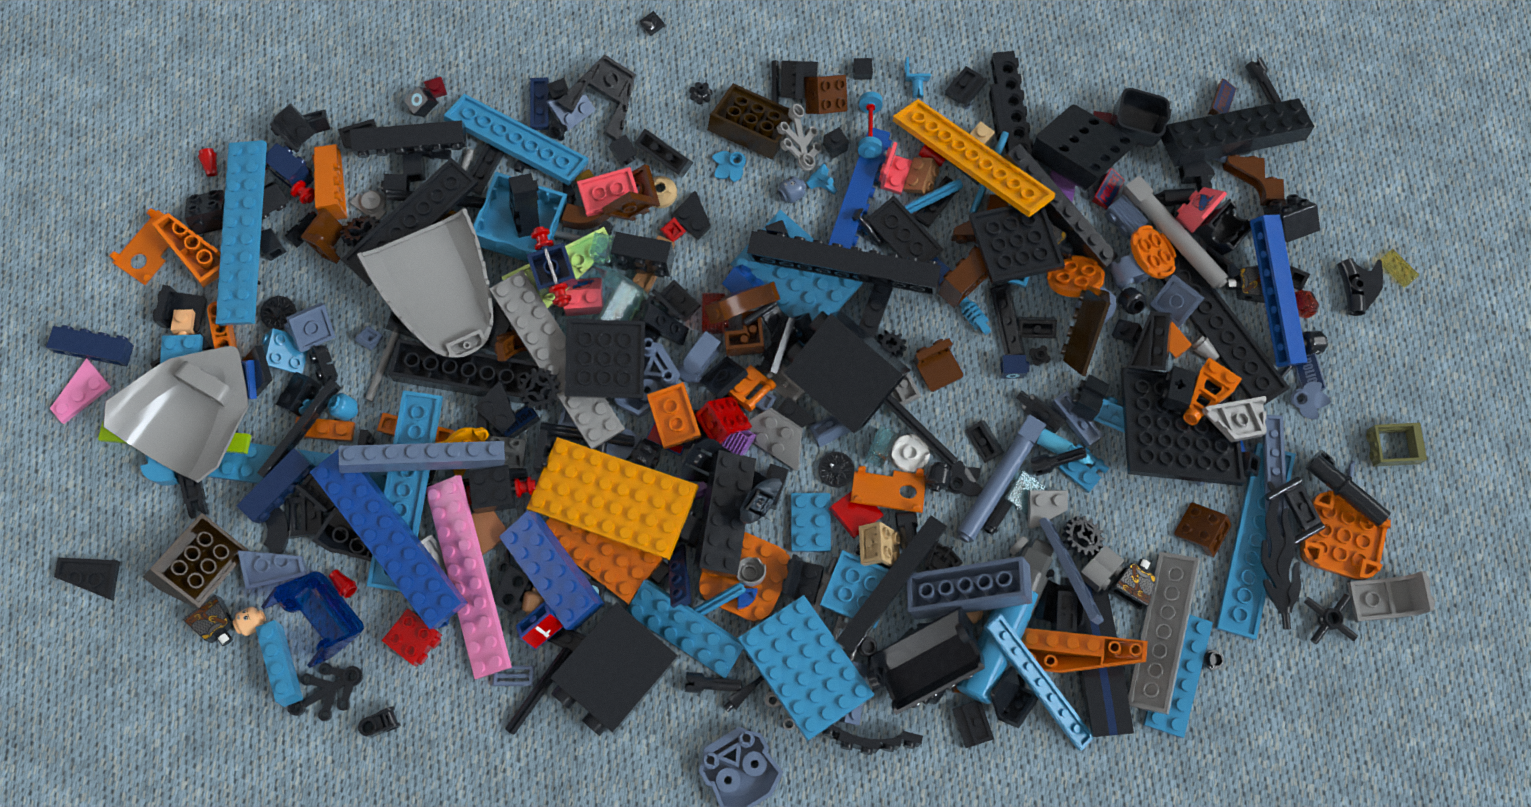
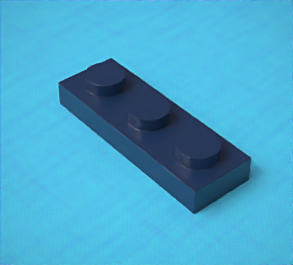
M548 77L530 78V128L534 130H549V105L546 102L549 100Z

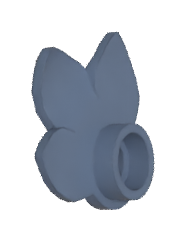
M1308 382L1303 388L1296 389L1291 394V402L1294 406L1299 407L1301 414L1306 418L1318 419L1317 408H1322L1331 403L1330 398L1323 392H1320L1321 382ZM1300 394L1304 395L1302 401L1297 400V396Z

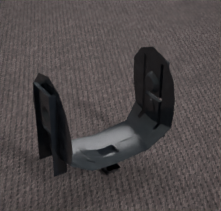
M709 438L696 445H692L681 462L683 463L682 478L688 481L708 482L707 474L686 465V463H689L709 473L712 457L696 449L697 446L711 454L718 450L730 452L718 441ZM754 470L751 492L747 495L740 509V520L744 524H751L758 521L761 517L768 519L765 515H767L766 513L774 501L778 499L776 495L782 485L779 478L768 479Z

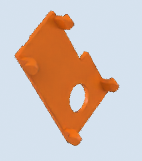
M152 208L146 213L151 218L122 252L118 254L113 251L109 256L114 260L113 264L144 285L149 282L166 262L161 256L169 247L152 225L153 222L165 214ZM135 255H145L147 262L144 267L135 269L131 266V260Z
M858 466V471H854L851 502L923 513L924 479L926 476L924 475V469L917 468L916 474L894 470L892 477L866 473L865 466ZM903 486H911L915 489L916 496L904 498L899 490Z

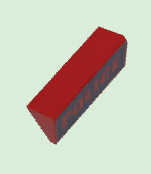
M1110 168L1092 202L1107 210L1125 180L1114 169Z

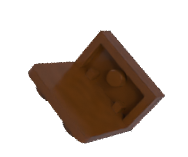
M950 338L946 340L939 339L929 348H926V346L916 351L913 362L930 392H935L963 377V372L950 351L953 345Z

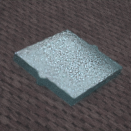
M1021 470L1005 499L1012 503L1015 509L1021 510L1028 516V490H1045L1046 487L1039 483L1036 477H1032L1024 470Z

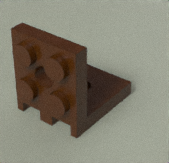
M644 164L632 171L636 187L640 186L639 192L629 191L602 208L604 215L635 221L636 215H645L649 212L650 207L660 206L649 165Z

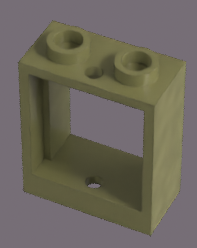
M1420 422L1380 424L1367 429L1366 439L1370 445L1369 457L1373 462V467L1417 465L1427 460ZM1405 432L1410 458L1383 459L1379 434Z

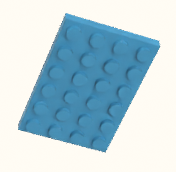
M779 210L766 224L769 225L783 220L790 238L800 236L805 238V241L813 242L815 240L782 210ZM748 245L730 264L733 268L742 264L749 267L752 271L751 273L764 283L774 281L780 300L776 301L778 307L790 318L809 313L813 321L822 311L828 315L837 312L863 284V282L752 262L747 254Z
M804 595L737 639L807 742L875 695Z

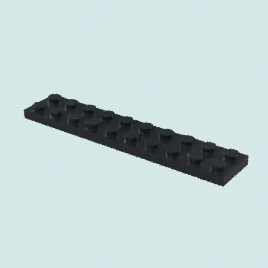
M1172 244L1176 253L1174 258L1176 269L1171 275L1160 280L1165 285L1172 275H1176L1204 297L1203 301L1189 318L1201 335L1209 339L1220 355L1219 359L1225 367L1242 378L1239 385L1249 399L1265 396L1266 402L1263 404L1264 406L1289 390V385L1217 290L1211 287Z

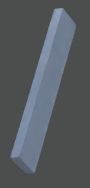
M1043 517L1039 522L1089 619L1097 625L1104 622L1054 523L1048 518Z

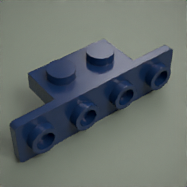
M681 544L674 548L671 558L668 560L670 605L673 608L681 603L684 606L691 603L686 547Z

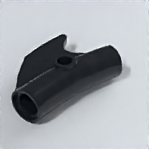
M1349 258L1338 263L1337 267L1345 288L1348 315L1361 316L1366 313V310L1383 289L1382 261L1380 259L1377 260L1373 269L1367 271L1357 265L1353 258Z

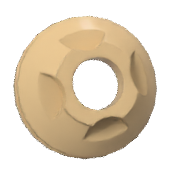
M666 176L653 177L655 186L663 184L666 187L663 192H657L660 206L653 207L666 208L672 205L677 198L675 183Z

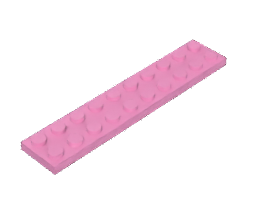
M456 475L427 487L426 494L448 578L468 602L457 613L474 679H480L512 668L462 477L461 475Z

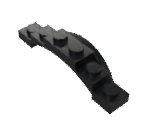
M831 725L822 731V735L833 737L836 740L835 744L840 745V748L845 750L858 749L860 753L865 755L875 754L879 749L894 752V750L900 748L901 743L905 748L915 749V747H919L922 744L923 740L922 735L906 731L890 739L859 737L845 732L835 725Z

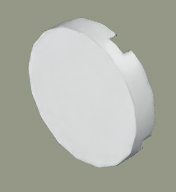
M915 434L899 437L891 449V458L894 464L905 472H916L917 468H923L930 457L929 447Z

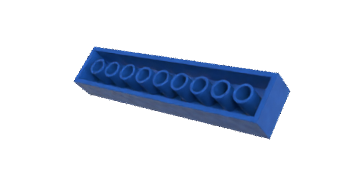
M339 449L310 471L429 629H437L468 604L368 472L340 473Z

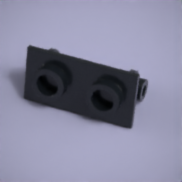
M315 211L308 212L299 221V225L296 224L289 231H286L285 237L296 248L304 242L301 236L317 216Z
M313 345L309 358L311 363L315 364L317 369L315 370L318 381L321 380L324 387L326 381L330 379L337 381L338 374L334 364L326 365V363L332 362L328 348L322 345L316 349L315 345Z

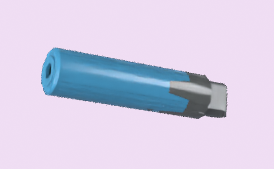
M1036 538L1032 548L1025 547L1021 555L1030 565L1032 603L992 609L986 623L996 613H1001L1021 640L1048 581L1046 574L1052 563L1051 556L1054 552L1051 544ZM983 627L977 643L984 657L985 668L975 673L970 679L958 682L956 687L960 692L974 700L991 704V690L1002 679L1004 672L1009 667L1010 661Z

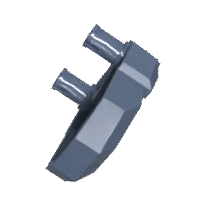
M651 338L645 339L644 390L649 388L651 391L644 393L643 399L613 398L620 409L639 418L651 410L647 394L676 385L680 379L679 371L661 343H654ZM654 366L656 367L658 372H652Z
M738 727L704 748L699 773L706 785L712 786L720 807H754L772 796L783 771L768 754L769 746L761 733ZM737 749L736 762L724 757ZM753 760L758 761L759 765L757 768L751 767ZM727 776L732 778V783L729 785L724 782Z

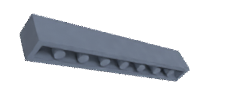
M504 441L339 446L340 473L477 469L504 466L505 462Z

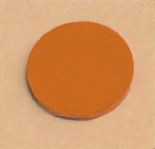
M1150 225L1141 226L1132 233L1130 240L1131 250L1142 270L1157 279L1166 278L1175 271L1174 258L1176 253L1170 240L1164 233L1160 234Z
M1071 256L1069 259H1064V269L1047 272L1049 287L1056 293L1067 297H1079L1081 290H1085L1087 285L1100 289L1103 286L1105 272L1098 265V262L1085 256Z

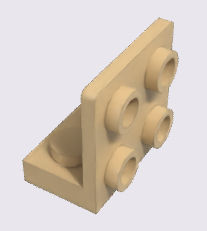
M881 522L859 526L861 564L867 566L882 562L892 567L901 555L899 552L901 540L898 532Z

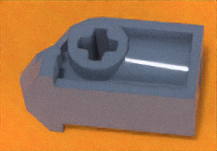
M705 331L685 357L684 365L679 363L677 366L681 379L687 383L701 384L699 380L702 378L700 376L720 352L721 341Z

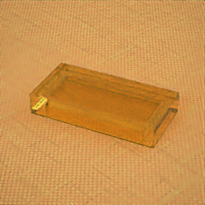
M1393 248L1380 259L1382 267L1404 288L1419 276Z

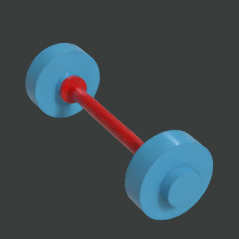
M865 92L859 98L860 109L868 113V137H864L859 141L858 153L868 159L876 158L882 153V142L878 138L873 137V113L879 112L883 106V98L877 92Z

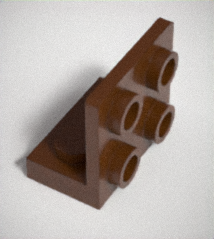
M846 75L804 77L806 114H827L848 110Z
M322 208L301 238L322 258L335 264L341 259L335 253L337 250L334 248V245L341 237L340 231L343 230V225L327 209Z
M1191 502L1174 535L1202 546L1206 555L1214 558L1232 525L1226 514Z

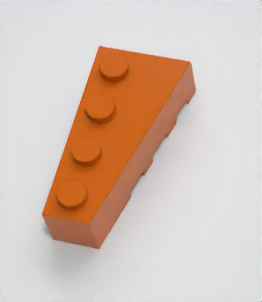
M169 213L152 223L157 233L203 288L219 278L221 252L211 246Z

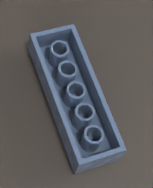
M1021 556L913 573L907 581L908 613L916 620L944 616L961 606L966 613L1031 604L1030 565Z

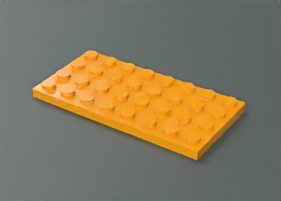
M557 437L550 452L547 467L543 468L536 485V490L533 491L526 509L670 560L699 486L695 483Z

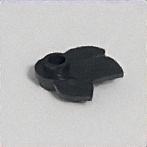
M961 460L956 462L950 469L952 471V478L948 490L953 494L963 493L966 496L980 494L983 488L976 482L980 476L981 469L976 467L965 468ZM953 482H958L960 487L955 488Z

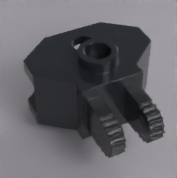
M644 438L638 448L632 450L630 455L631 462L655 470L659 463L662 446Z

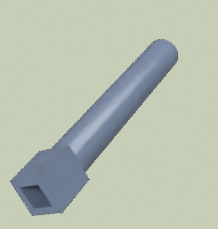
M1031 415L1028 416L1016 438L957 529L958 537L962 541L968 543L975 540L1044 430L1045 423Z

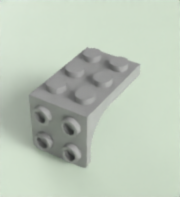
M1420 571L1400 577L1348 582L1347 586L1351 597L1355 622L1413 617L1434 611L1435 600L1431 596V583L1426 572Z

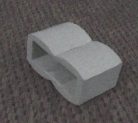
M1104 546L1081 571L1080 575L1083 581L1096 592H1099L1101 589L1106 590L1112 582L1110 578L1113 575L1117 577L1123 571L1124 567L1122 565L1125 560L1109 547Z

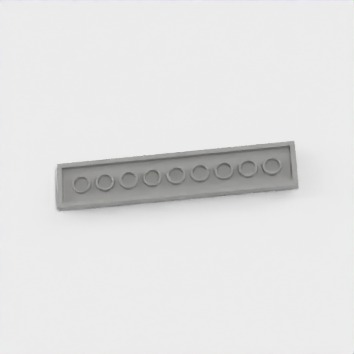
M521 270L489 289L537 366L544 368L545 372L547 370L552 371L550 376L557 375L555 382H561L557 389L562 391L557 393L556 396L559 397L561 404L588 446L594 449L624 431L625 428L605 398L565 397L566 336L524 271Z

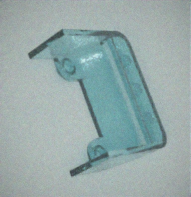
M594 262L592 266L604 279L605 285L613 290L597 320L632 321L635 315L638 316L640 313V306L643 300L648 299L646 291L619 271ZM560 324V329L566 335L567 327Z

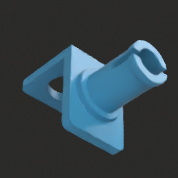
M906 57L904 61L905 82H912L913 98H917V95L918 98L924 97L923 82L929 81L931 74H910L909 57Z

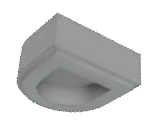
M1021 536L1010 548L1009 552L1015 556L1029 540Z

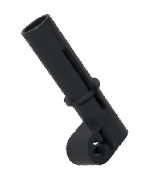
M1319 450L1306 464V469L1333 490L1335 496L1339 495L1375 526L1379 527L1384 523L1391 512L1352 481V477L1345 476L1335 468L1336 462L1329 454Z

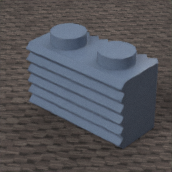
M1125 194L1110 205L1105 212L1109 222L1115 223L1121 235L1129 240L1136 229L1148 225L1150 222Z

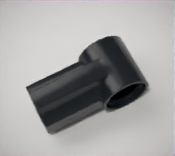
M916 512L895 513L896 527L899 530L902 551L905 550L917 534L918 522Z

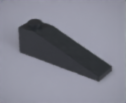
M335 506L312 541L329 552L371 562L372 553Z

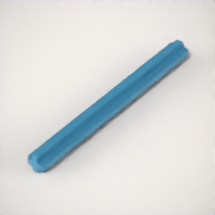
M958 178L903 206L910 213H913L962 189L963 183ZM862 227L863 232L865 233V235H868V233H867V232L864 230V228Z

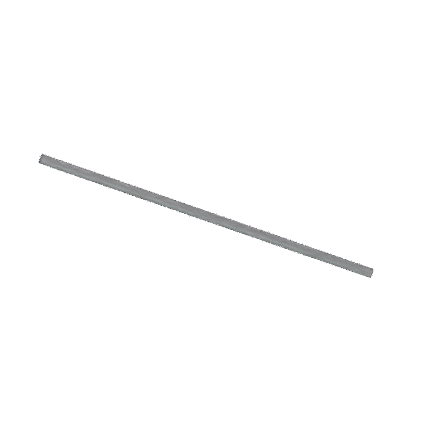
M467 149L461 167L466 171L474 154L472 149ZM392 332L365 397L367 401L372 402L399 338V333Z

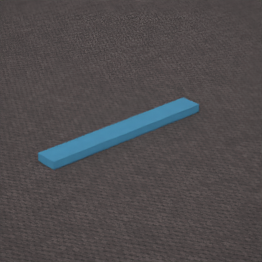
M996 613L983 627L1077 750L1082 751L1093 739L1091 731L1001 613Z

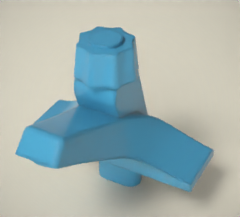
M824 163L806 182L810 189L822 187L833 195L837 192L833 185V178L828 176L829 169Z

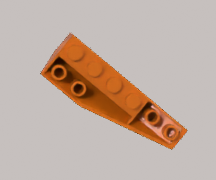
M1026 628L1022 637L1024 645L1046 672L1066 673L1144 663L1147 657L1148 641L1031 628Z

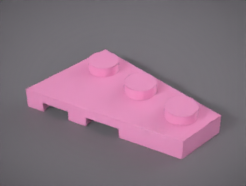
M86 358L50 407V410L61 423L65 424L109 390L111 386L91 361Z

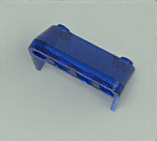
M316 571L274 587L261 606L262 609H266L279 603L287 612L295 613L301 611L323 640L317 644V653L307 664L309 668L335 656L358 637L364 629L363 622L343 597L339 595L326 576Z

